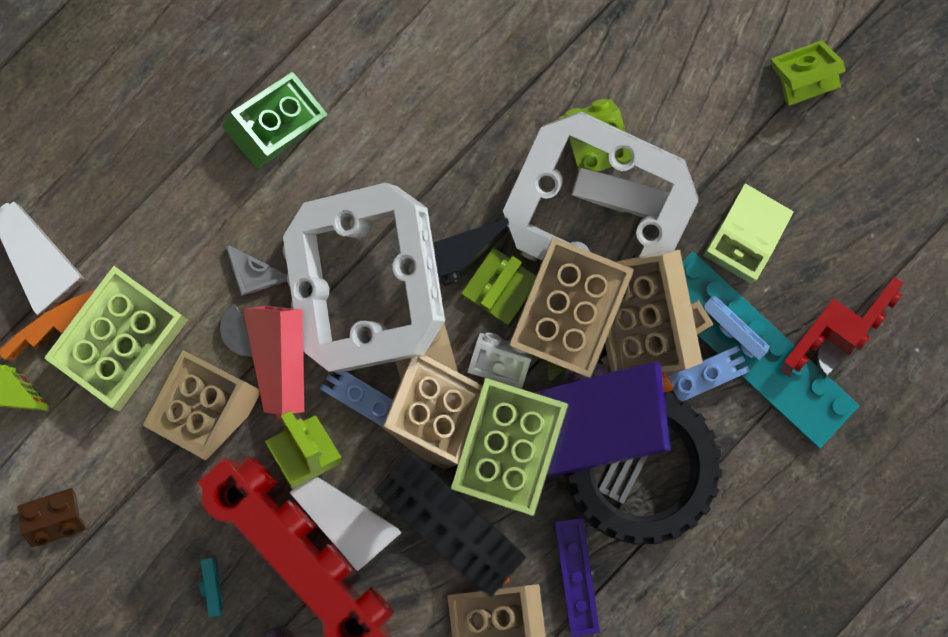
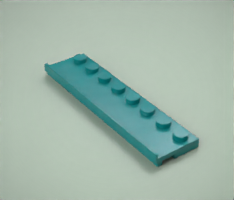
M692 251L682 262L690 302L693 303L699 300L704 307L710 297L716 296L763 339L770 348L760 360L755 356L753 358L749 357L740 348L741 343L734 337L729 338L720 330V324L708 312L707 314L714 325L697 334V337L715 354L738 345L740 351L730 356L734 359L743 355L745 361L735 365L738 370L743 366H748L750 370L740 377L814 446L821 449L860 405L828 376L824 379L817 366L810 359L800 372L794 370L790 377L780 372L784 361L796 346Z

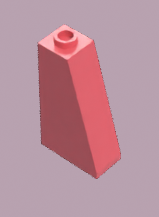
M273 306L244 308V317L264 412L276 414V419H281V415L292 411L293 414L304 412L303 309Z

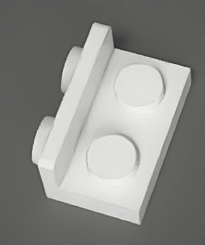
M480 333L467 373L522 389L532 354L510 346V341L503 340L497 334Z

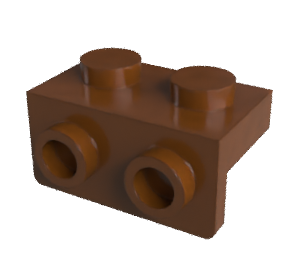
M73 488L17 506L21 534L31 547L44 546L51 541L74 536L76 533L86 529L84 522L80 518L77 497Z

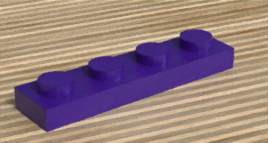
M583 518L555 521L571 637L600 633Z

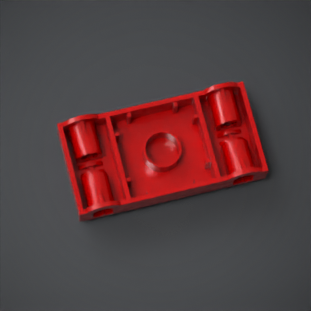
M248 456L244 461L240 462L239 460L224 458L197 482L203 488L202 501L207 512L217 520L232 521L325 624L324 637L389 636L391 629L386 622L395 613L394 610L372 586L362 595L354 589L346 578L355 568L333 543L320 551L308 538L307 535L317 525L299 504L293 500L292 502L287 501L283 506H280L268 492L278 482L258 459L254 458L252 460ZM235 486L244 495V498L240 499L236 505L231 500V491ZM354 617L357 623L363 627L361 634L355 635L347 630L345 622L348 618Z

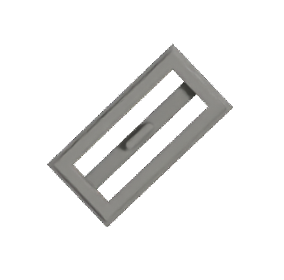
M648 456L639 458L621 496L616 493L633 459L625 461L610 491L606 487L619 462L611 464L599 487L600 492L624 504Z

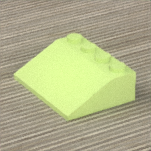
M113 266L44 358L110 408L121 411L187 323L188 319Z
M485 378L451 489L534 516L569 404Z

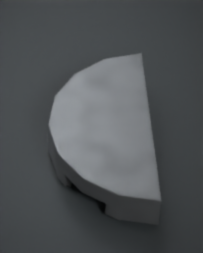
M233 304L226 310L221 319L220 333L222 340L230 351L240 356L253 357L246 322L237 305Z
M825 338L817 349L818 371L825 379L849 355Z

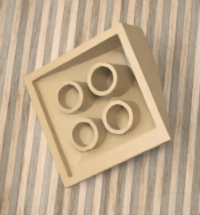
M182 350L142 426L196 456L207 460L249 416L260 395V391L256 387Z
M426 355L410 358L382 428L420 458L442 469L456 466L459 464L483 386Z

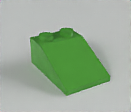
M291 72L233 110L222 125V128L258 170L279 156L326 118L328 114L297 76Z

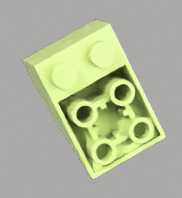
M744 184L703 256L752 284L758 279L772 255L793 211L751 186Z

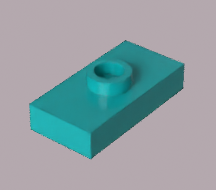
M216 557L201 559L203 580L199 581L201 597H206L209 618L221 616L224 614Z

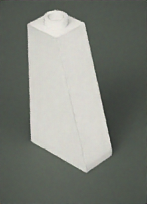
M13 201L11 204L6 203L0 207V239L33 311L38 316H41L58 306L82 285L86 279L20 205Z
M318 476L289 492L357 571L402 533L398 527Z

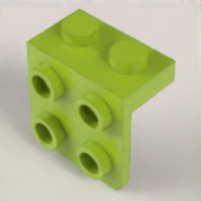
M599 99L593 102L592 106L583 109L574 108L559 117V119L582 111L626 132L620 109L612 99ZM570 135L569 141L578 170L583 168L599 172L612 167L609 162V153ZM620 148L616 151V157L620 162L631 160L632 155L627 148Z

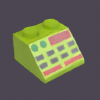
M0 365V407L49 411L48 403L25 375L16 373V368Z

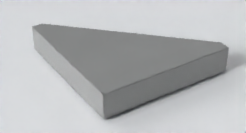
M230 245L226 246L242 297L288 283L286 274Z

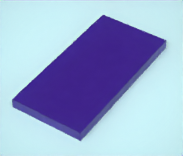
M651 362L533 392L569 404L546 478L670 451L661 363Z

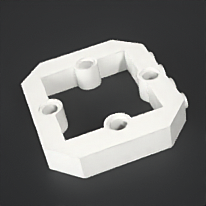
M582 111L545 124L540 128L503 209L505 218H508L509 229L516 248L522 251V256L533 261H537V258L543 261L551 238L554 237L562 240L529 223L540 199L554 197L562 187V175L555 167L570 135L609 153V162L616 170L627 171L635 165L673 183L659 215H648L642 218L638 224L636 234L639 242L644 245L638 257L675 250L698 203V195L685 159ZM620 148H627L631 152V160L620 162L616 157V151ZM551 176L555 181V187L549 190L543 188L540 182L541 177ZM649 224L655 225L659 229V234L653 238L647 237L643 232V228ZM581 242L569 243L590 252L588 247Z
M387 183L303 203L283 236V255L287 261L288 268L287 282L291 288L292 295L291 308L303 309V352L329 372H345L424 356L445 323L427 207L398 186ZM395 216L401 253L394 259L393 272L398 279L406 283L412 325L387 330L379 322L359 321L352 326L350 338L332 341L326 303L329 296V286L322 276L316 234L335 230L342 236L362 238L368 234L371 228V221ZM354 218V225L350 228V221ZM413 261L415 264V269L412 272V274H410L409 266ZM312 285V293L309 296L308 290ZM369 330H371L372 337L371 340L368 342L367 333Z

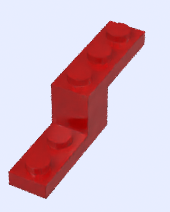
M894 277L863 318L836 299H833L786 358L780 372L787 377H790L794 370L800 372L809 360L806 357L811 349L816 352L825 338L849 356L855 348L861 350L870 339L867 332L871 327L877 330L886 318V315L883 314L884 310L888 306L893 309L902 297L899 290L904 283Z

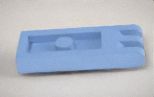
M716 296L709 298L704 308L720 324V330L729 338L734 337L741 343L740 348L746 355L751 358L755 356L760 360L767 353L770 346Z
M733 346L702 360L703 363L669 375L668 378L677 399L681 401L690 399L750 371L748 366H743L738 370L735 365L745 361L743 355L734 359L730 356L740 351L739 346Z
M346 371L335 372L341 375L338 380L329 374L327 375L326 380L335 386L331 389L329 386L322 384L319 389L381 427L383 426L393 401L391 398Z

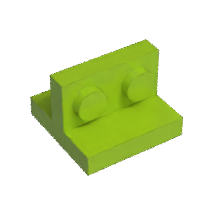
M823 40L770 59L772 69L781 78L784 99L789 106L840 88L839 74L846 72L844 61Z
M493 247L461 295L509 326L528 298L536 275L522 267V262L514 256L510 259Z
M292 411L281 415L285 431L265 441L269 452L291 489L343 463L341 455L316 415L305 421L301 418L296 420Z

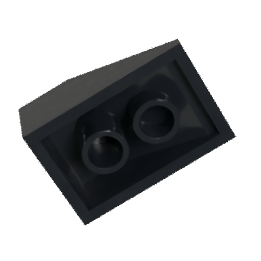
M508 218L433 242L439 284L443 283L444 287L460 282L459 278L464 276L508 232Z

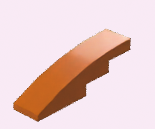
M96 289L69 299L41 315L0 349V356L6 361L13 362L29 344L41 349L57 331L61 334L65 331Z

